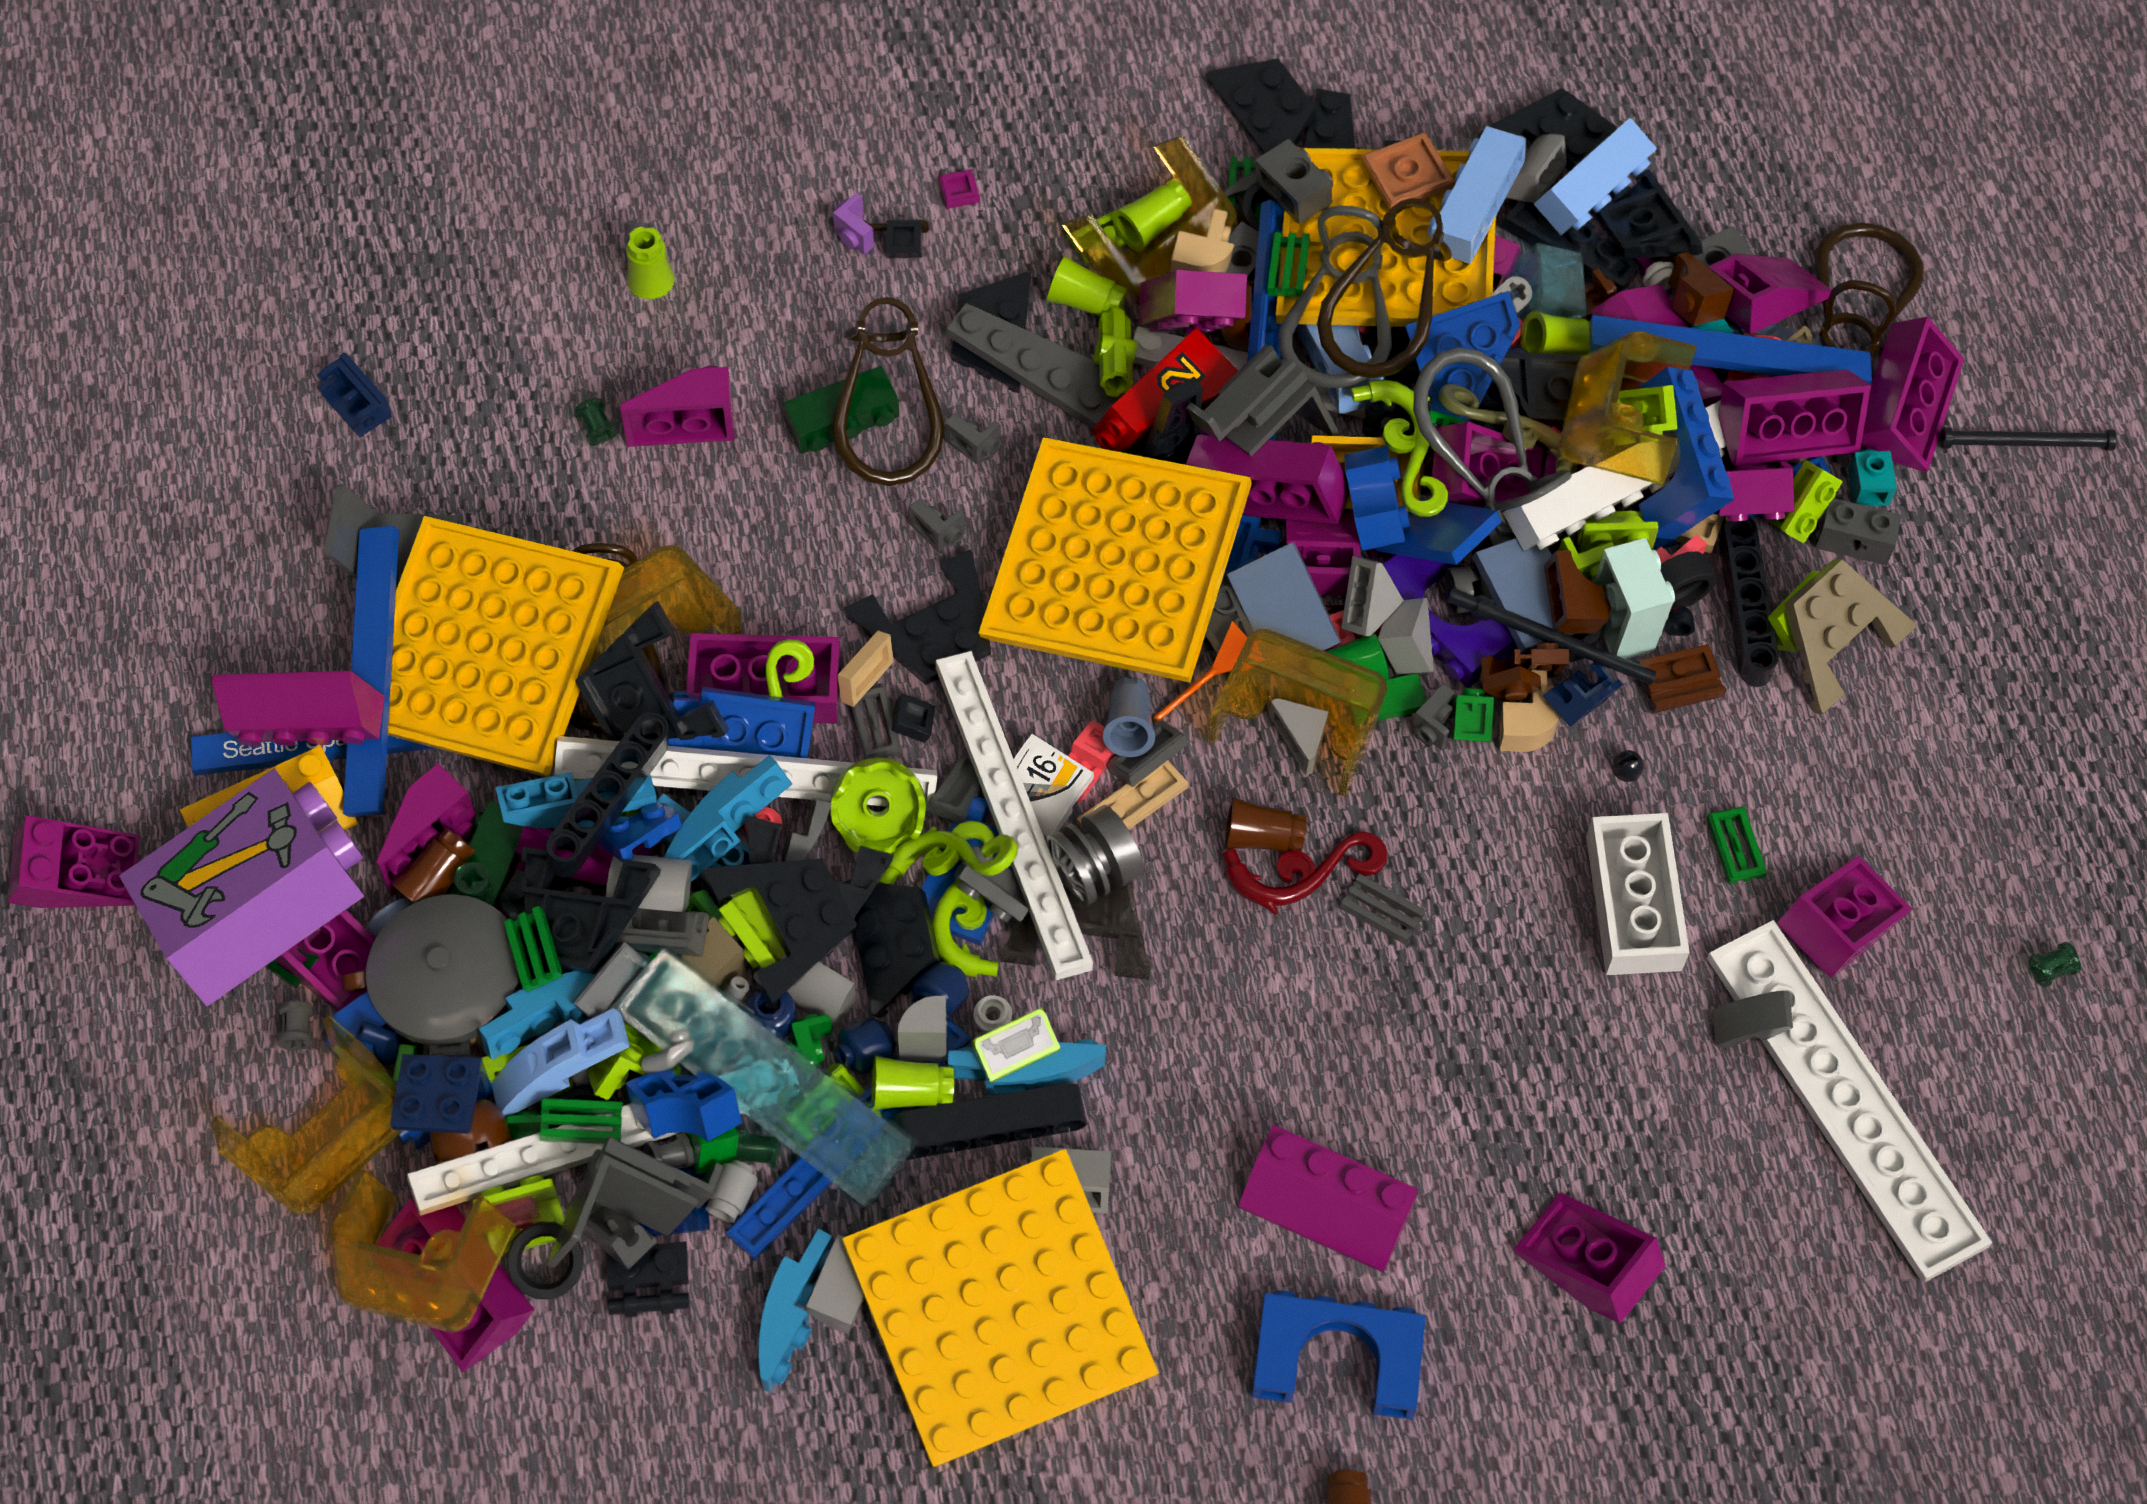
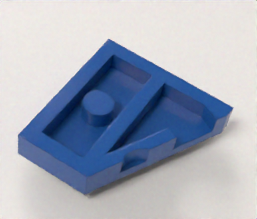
M665 803L649 804L641 809V813L630 817H618L599 845L622 863L624 860L631 861L634 859L632 849L642 842L645 848H651L660 842L663 837L681 828L679 814Z

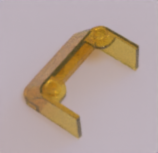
M1184 135L1160 142L1154 146V149L1173 174L1163 185L1172 180L1178 181L1189 194L1192 205L1183 213L1180 219L1156 236L1143 251L1137 252L1130 248L1124 253L1118 243L1108 238L1091 213L1068 220L1062 225L1095 271L1115 281L1116 284L1127 288L1128 291L1139 297L1140 282L1169 272L1179 231L1207 237L1214 209L1228 212L1225 226L1232 229L1236 223L1234 206Z
M1643 331L1628 333L1582 356L1578 361L1559 440L1558 450L1565 459L1574 463L1663 485L1677 447L1678 439L1642 430L1644 423L1642 414L1633 406L1617 403L1622 378L1646 382L1666 367L1690 370L1697 346Z
M673 545L660 547L624 569L590 665L656 601H659L669 621H673L680 630L686 633H700L714 626L721 634L741 635L740 610L683 549Z
M1259 629L1248 636L1210 714L1208 742L1215 744L1229 714L1240 719H1253L1263 712L1267 701L1271 702L1277 698L1328 711L1327 725L1335 728L1331 738V749L1337 757L1346 761L1339 789V795L1346 797L1369 746L1385 701L1387 683L1382 675L1373 670L1272 630Z
M330 1015L323 1022L331 1049L339 1055L336 1060L337 1074L347 1086L300 1129L290 1136L278 1126L265 1125L257 1128L245 1139L220 1117L216 1116L212 1120L218 1152L287 1209L297 1214H306L317 1209L403 1131L393 1130L390 1125L397 1085L374 1054Z
M359 1169L330 1229L339 1296L356 1309L447 1332H456L463 1329L472 1320L516 1226L486 1198L477 1196L461 1232L453 1230L437 1232L428 1240L421 1256L378 1246L376 1243L398 1198L366 1170Z

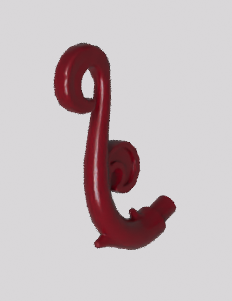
M1363 831L1354 833L1342 840L1316 869L1311 858L1300 851L1285 852L1278 858L1275 868L1278 878L1289 884L1293 879L1292 873L1297 872L1302 877L1297 883L1286 887H1270L1258 882L1261 880V876L1248 871L1246 864L1241 863L1236 849L1227 850L1222 856L1227 866L1225 874L1233 888L1243 898L1259 904L1274 915H1277L1279 912L1276 906L1298 902L1318 889L1350 847L1362 845L1367 847L1370 852V858L1366 861H1357L1352 856L1347 858L1346 865L1353 872L1363 876L1379 873L1387 863L1388 852L1386 845L1379 837Z

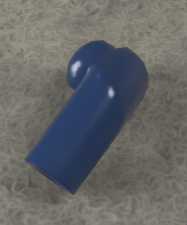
M362 1021L357 1028L356 1039L374 1045L375 1056L380 1063L384 1065L394 1064L397 1061L400 1045L396 1032Z

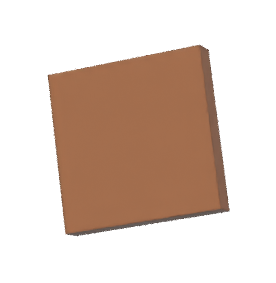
M1426 132L1362 155V165L1389 211L1402 200L1410 198L1427 200L1445 193L1448 189L1452 190L1455 185V180Z

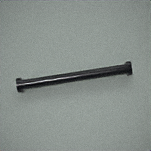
M1943 427L1940 435L1941 446L1950 449L1952 445L2104 447L2105 451H2114L2117 440L2116 431L2113 429H2106L2104 433L1952 431L1951 427Z

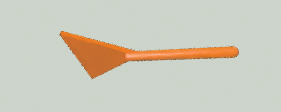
M1232 621L1212 668L1153 717V720L1159 722L1213 676L1267 663L1268 660Z

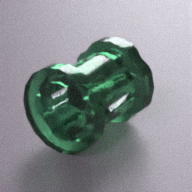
M600 398L585 400L574 410V415L578 421L582 422L587 432V441L592 446L612 440L617 434L614 423L609 422L604 412L606 406Z
M469 862L458 868L454 876V882L459 895L477 898L490 903L494 896V888L490 883L486 867L480 863Z
M2062 942L2058 944L2057 949L2043 955H2031L2029 968L2038 984L2042 987H2048L2056 978L2066 974H2078L2081 971V962L2074 947L2068 942Z
M741 1129L736 1160L744 1163L748 1161L769 1164L770 1168L777 1169L781 1148V1134L774 1133L773 1136L749 1134L748 1129Z

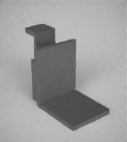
M1264 345L1217 392L1219 396L1204 411L1192 402L1186 407L1196 426L1219 442L1223 438L1227 439L1251 457L1295 413L1328 436H1341L1316 387L1307 381L1308 378L1304 371L1297 367L1291 359L1287 361L1284 359L1280 360L1271 345L1269 347Z
M336 485L324 555L357 580L359 529L395 526L399 529L396 586H398L423 517H432L461 524L462 518L459 515L377 513L345 485Z
M607 1136L602 1150L596 1149L592 1159L587 1164L583 1174L584 1178L576 1188L546 1265L554 1269L579 1241L594 1202L669 1236L695 1207L700 1209L713 1195L723 1165L716 1162L704 1174L702 1180H699L621 1141Z

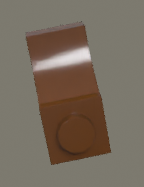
M1689 252L1677 255L1668 282L1675 291L1671 308L1693 326L1724 319L1734 288Z
M1557 550L1544 565L1553 629L1562 633L1596 634L1609 620L1611 614V604L1605 596L1604 585L1594 584L1579 571L1572 558L1571 550Z

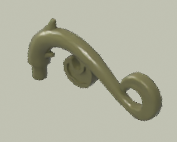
M1446 384L1440 389L1438 398L1447 410L1467 418L1503 426L1502 433L1504 437L1514 444L1505 412L1477 409L1479 406L1478 398L1463 386ZM1519 415L1524 448H1533L1538 440L1555 456L1556 473L1570 470L1573 474L1578 465V456L1572 444L1549 426Z

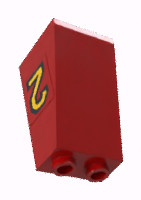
M1196 327L1116 401L1090 432L1095 436L1101 448L1126 453L1147 443L1163 394L1172 385L1178 382L1183 383L1195 377L1203 386L1201 409L1204 411L1219 396L1217 392L1238 370Z

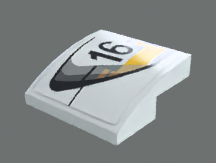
M1031 734L1015 756L1014 762L1043 836L1047 838L1050 834L1059 831L1070 817L1073 805L1094 779V772Z

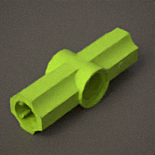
M1112 308L1108 312H1102L1098 322L1099 338L1095 348L1094 363L1099 364L1100 386L1104 388L1106 395L1119 397L1121 394L1126 393L1133 383L1132 366L1136 356L1137 341L1131 340V319L1126 316L1125 310Z

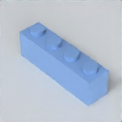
M1629 118L1537 200L1534 205L1560 235L1570 227L1577 231L1592 218L1588 213L1591 209L1597 213L1612 200L1608 195L1610 191L1617 195L1631 182L1628 177L1630 173L1636 177L1651 164L1647 158L1657 148L1635 122Z
M1486 126L1480 139L1475 138L1469 150V159L1466 164L1462 163L1459 166L1455 177L1456 184L1452 190L1448 189L1445 192L1441 204L1442 210L1440 215L1444 227L1443 240L1451 249V258L1468 264L1472 263L1525 162L1526 138ZM1434 216L1431 218L1427 235L1431 236V240L1437 226Z
M1297 324L1295 330L1317 372L1324 374L1348 373L1333 364L1321 347L1317 325ZM1331 325L1334 340L1344 354L1357 362L1363 363L1372 358L1369 347L1362 345L1357 326ZM1370 378L1348 388H1329L1326 390L1338 413L1342 414L1365 408L1368 401L1353 402L1351 388L1365 386L1368 381L1384 380V378Z

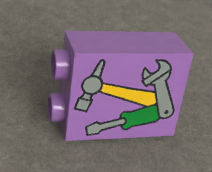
M274 768L119 875L166 959L207 1007L364 897L347 871L364 857L336 820V815L311 781L293 793Z

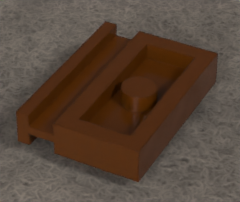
M1555 643L1537 644L1536 649H1531L1527 655H1520V649H1514L1504 663L1507 664L1508 669L1521 666L1530 671H1547V677L1559 676L1569 665V649H1559L1558 644Z
M1709 644L1642 659L1638 662L1639 665L1657 672L1652 685L1642 682L1648 698L1652 701L1654 713L1721 698L1726 693V687L1722 685L1720 680L1721 674Z

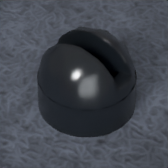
M1685 606L1672 607L1665 622L1666 633L1672 636L1691 635L1695 631V619L1692 611Z
M1622 751L1614 759L1613 773L1621 781L1633 782L1642 774L1643 760L1636 751ZM1629 760H1633V762L1626 765L1623 769L1620 766L1621 764Z

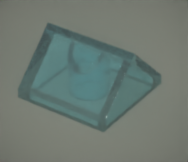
M1536 243L1516 265L1513 272L1514 276L1525 279L1532 289L1531 300L1517 313V316L1523 321L1532 311L1566 318L1587 316L1583 258L1581 253ZM1514 289L1515 298H1517L1519 292L1516 289Z

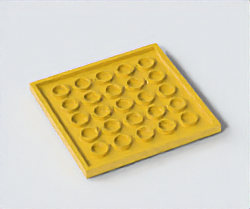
M1303 148L1309 154L1311 161L1320 170H1326L1333 181L1332 204L1303 223L1298 224L1284 210L1282 237H1288L1289 233H1296V238H1302L1303 233L1310 234L1304 290L1323 264L1321 262L1323 244L1318 232V218L1323 211L1333 206H1353L1372 211L1381 220L1389 212L1362 165V155L1378 149ZM1437 150L1455 180L1459 166L1462 163L1466 164L1469 159V151ZM1445 193L1426 200L1433 204L1439 213L1442 210L1441 204ZM1422 207L1406 208L1395 217L1396 231L1405 239L1420 246H1425L1431 241V236L1427 235V231L1433 215ZM1336 215L1325 221L1326 231L1330 240L1344 232L1364 233L1374 240L1378 237L1377 228L1364 218ZM1496 217L1471 264L1453 258L1448 261L1434 260L1432 316L1493 296ZM1345 242L1332 250L1329 261L1335 269L1344 273L1368 246L1359 242ZM1383 243L1381 249L1383 263L1382 268L1378 270V277L1390 326L1406 327L1405 325L1418 321L1427 257H1402L1395 253L1387 243ZM1281 247L1278 287H1282L1287 247ZM1301 248L1294 249L1290 288H1296ZM1373 255L1360 273L1366 271L1373 264ZM1323 276L1298 324L1317 325L1321 302L1336 282L1331 276ZM1371 280L1349 286L1334 308L1331 325L1377 326ZM1277 296V324L1283 323L1287 313L1299 297Z
M1043 437L979 630L980 637L989 639V641L1191 683L1252 485L1250 477Z
M424 516L396 589L388 736L549 777L556 759L558 736H564L580 693L575 680L590 665L624 567L619 562Z
M1066 1149L842 1238V1243L932 1468L1159 1374Z

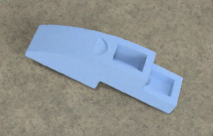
M612 1008L580 1025L571 1019L547 1032L520 1051L506 1064L491 1083L496 1106L502 1111L504 1117L511 1116L541 1101L542 1098L545 1099L569 1087L568 1077L629 1048L622 1014Z

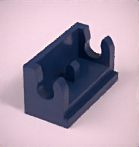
M344 352L339 355L340 358L318 373L317 377L324 382L317 389L360 438L392 416L387 399Z
M1593 662L1590 664L1591 670L1598 675L1597 683H1592L1587 675L1578 670L1543 695L1570 727L1598 708L1624 685L1619 679L1615 680L1604 666Z

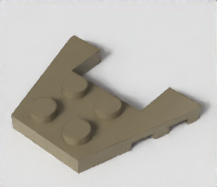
M1833 559L1785 603L1796 649H1801L1805 668L1802 670L1804 682L1810 683L1813 700H1810L1812 711L1816 714H1824L1845 694L1827 663L1871 621L1883 642L1887 646L1896 647L1917 627L1907 615L1843 559Z

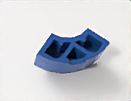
M1387 445L1345 454V471L1362 551L1405 542L1404 528L1410 527V520L1406 506H1400L1395 480L1401 479V472L1397 457L1390 458Z
M664 1070L643 1075L625 1083L634 1117L653 1139L668 1133L687 1132L699 1135L706 1141H710L742 1123L734 1088L712 1074L697 1071L696 1076L675 1075L674 1070Z

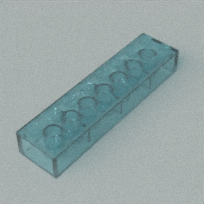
M661 949L616 1009L622 1014V1018L662 1050L672 1047L668 1038L670 1032L687 1028L690 1031L691 1040H694V1048L679 1063L694 1075H696L697 1071L709 1073L731 1085L735 1091L739 1110L863 1206L873 1204L919 1142L673 951Z

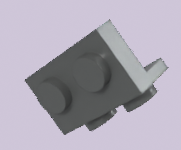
M972 847L981 863L994 859L991 856L988 859L984 858L979 847ZM963 860L952 875L961 882L957 887L959 890L977 901L979 896L992 904L989 911L1006 923L1011 918L1021 922L1030 910L1025 907L1026 903L1014 872L1008 868L994 876H985L975 872Z

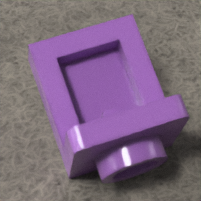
M855 193L850 199L843 200L836 207L833 213L834 230L845 246L849 249L856 248L863 255H866L874 248L873 228L860 218L864 215L863 197Z

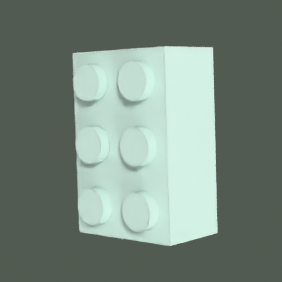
M1646 538L1604 549L1593 581L1596 585H1604L1605 596L1611 604V614L1609 620L1603 625L1602 637L1610 653L1625 659L1655 651L1670 609L1675 601L1673 587L1669 581L1665 582L1660 571L1661 562L1656 550H1651Z

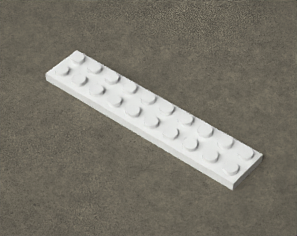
M1772 920L1710 952L1707 960L1734 1001L1781 990L1790 992L1793 1028L1767 1040H1760L1921 1282L1925 1283L1989 1248L1992 1241L1776 922Z

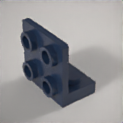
M403 1054L390 1121L392 1129L470 1133L477 1093L487 1094L489 1083L482 1058Z

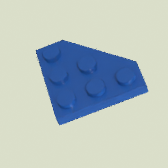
M1510 291L1432 316L1428 342L1416 358L1420 372L1438 353L1457 347L1479 350L1501 365L1521 326ZM1417 322L1405 325L1410 342L1415 336ZM1457 362L1445 366L1435 375L1428 391V396H1432V411L1462 418L1463 420L1470 419L1447 410L1439 401L1438 393L1440 389L1446 384L1463 386L1478 398L1480 406L1493 381L1486 371L1474 364Z

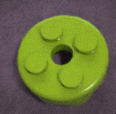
M868 758L854 763L837 779L832 789L830 803H832L831 818L833 825L840 832L851 850L859 853L860 846L862 845L893 853L904 842L910 839L916 840L919 837L925 818V796L919 779L905 765L887 758ZM881 795L889 803L883 811L875 812L868 808V800L872 796Z

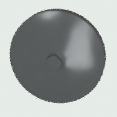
M464 895L429 897L406 907L396 914L376 937L366 966L368 993L375 1009L384 1022L396 1033L411 1041L426 1045L443 1046L465 1042L479 1036V1028L507 1013L508 1009L505 998L519 991L522 984L504 921L507 919L504 915L488 903Z

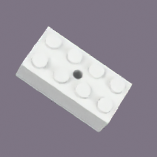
M1668 813L1592 817L1586 840L1606 975L1682 971L1690 952Z

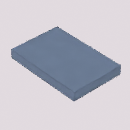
M1517 538L1474 554L1472 558L1497 606L1553 629L1544 571L1545 563L1552 556L1548 548L1540 551L1536 545L1524 551ZM1508 627L1518 649H1520V653L1535 649L1537 644L1547 643ZM1564 633V634L1570 636V635H1573V634H1576V633Z
M1295 542L1227 574L1273 674H1277L1341 643V639Z

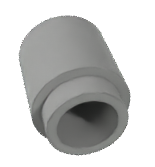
M732 1160L731 1164H721L723 1165L722 1172L715 1191L707 1200L708 1204L706 1206V1211L710 1215L730 1223L735 1222L736 1217L743 1214L758 1181L757 1177L752 1174L753 1168L738 1160Z

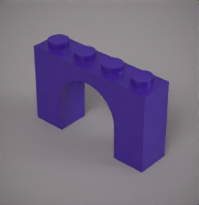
M1396 554L1383 565L1403 600L1424 598L1425 591L1445 576L1446 569L1458 566L1459 563L1454 565ZM1428 608L1432 656L1435 655L1444 664L1445 671L1451 679L1456 682L1460 680L1467 688L1480 680L1482 657L1489 655L1503 662L1514 649H1518L1506 625L1491 619L1487 621L1481 620L1471 625H1453L1436 617Z

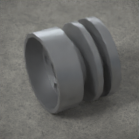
M1103 805L1081 818L1083 833L1076 826L1068 824L1063 828V833L1056 831L1046 838L1047 846L1060 879L1075 899L1084 906L1095 902L1097 895L1104 897L1110 893L1108 878L1116 886L1122 887L1144 874L1142 857L1132 835L1118 814L1107 805Z

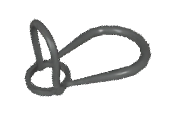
M1333 206L1320 214L1318 218V232L1323 244L1321 262L1323 264L1287 313L1278 332V349L1282 359L1286 361L1289 359L1293 360L1296 366L1304 371L1310 384L1325 389L1348 388L1370 379L1368 377L1354 376L1350 373L1324 374L1311 370L1299 361L1293 350L1292 335L1323 276L1329 275L1337 281L1343 274L1335 269L1329 261L1332 250L1345 242H1359L1369 246L1374 241L1369 235L1360 232H1344L1330 240L1326 231L1325 221L1336 215L1355 216L1370 221L1377 228L1378 235L1383 231L1382 220L1376 214L1367 209L1353 206ZM1381 242L1374 252L1373 264L1366 271L1359 273L1352 282V284H1359L1371 280L1373 285L1378 345L1372 358L1366 362L1370 364L1386 361L1392 348L1391 326L1378 277V270L1382 268L1383 263L1381 249L1384 242Z
M1457 347L1438 353L1422 368L1414 386L1413 411L1420 433L1430 446L1485 498L1486 504L1484 508L1498 511L1502 521L1501 525L1510 527L1505 516L1500 511L1528 504L1571 479L1572 473L1570 470H1563L1540 479L1529 473L1517 399L1510 378L1497 361L1479 350ZM1457 362L1476 365L1486 371L1498 386L1520 463L1519 467H1508L1494 473L1489 478L1486 487H1483L1434 427L1428 411V391L1435 375L1445 366ZM1506 474L1516 475L1523 479L1527 489L1530 491L1526 495L1510 500L1496 502L1494 499L1495 487L1498 481Z

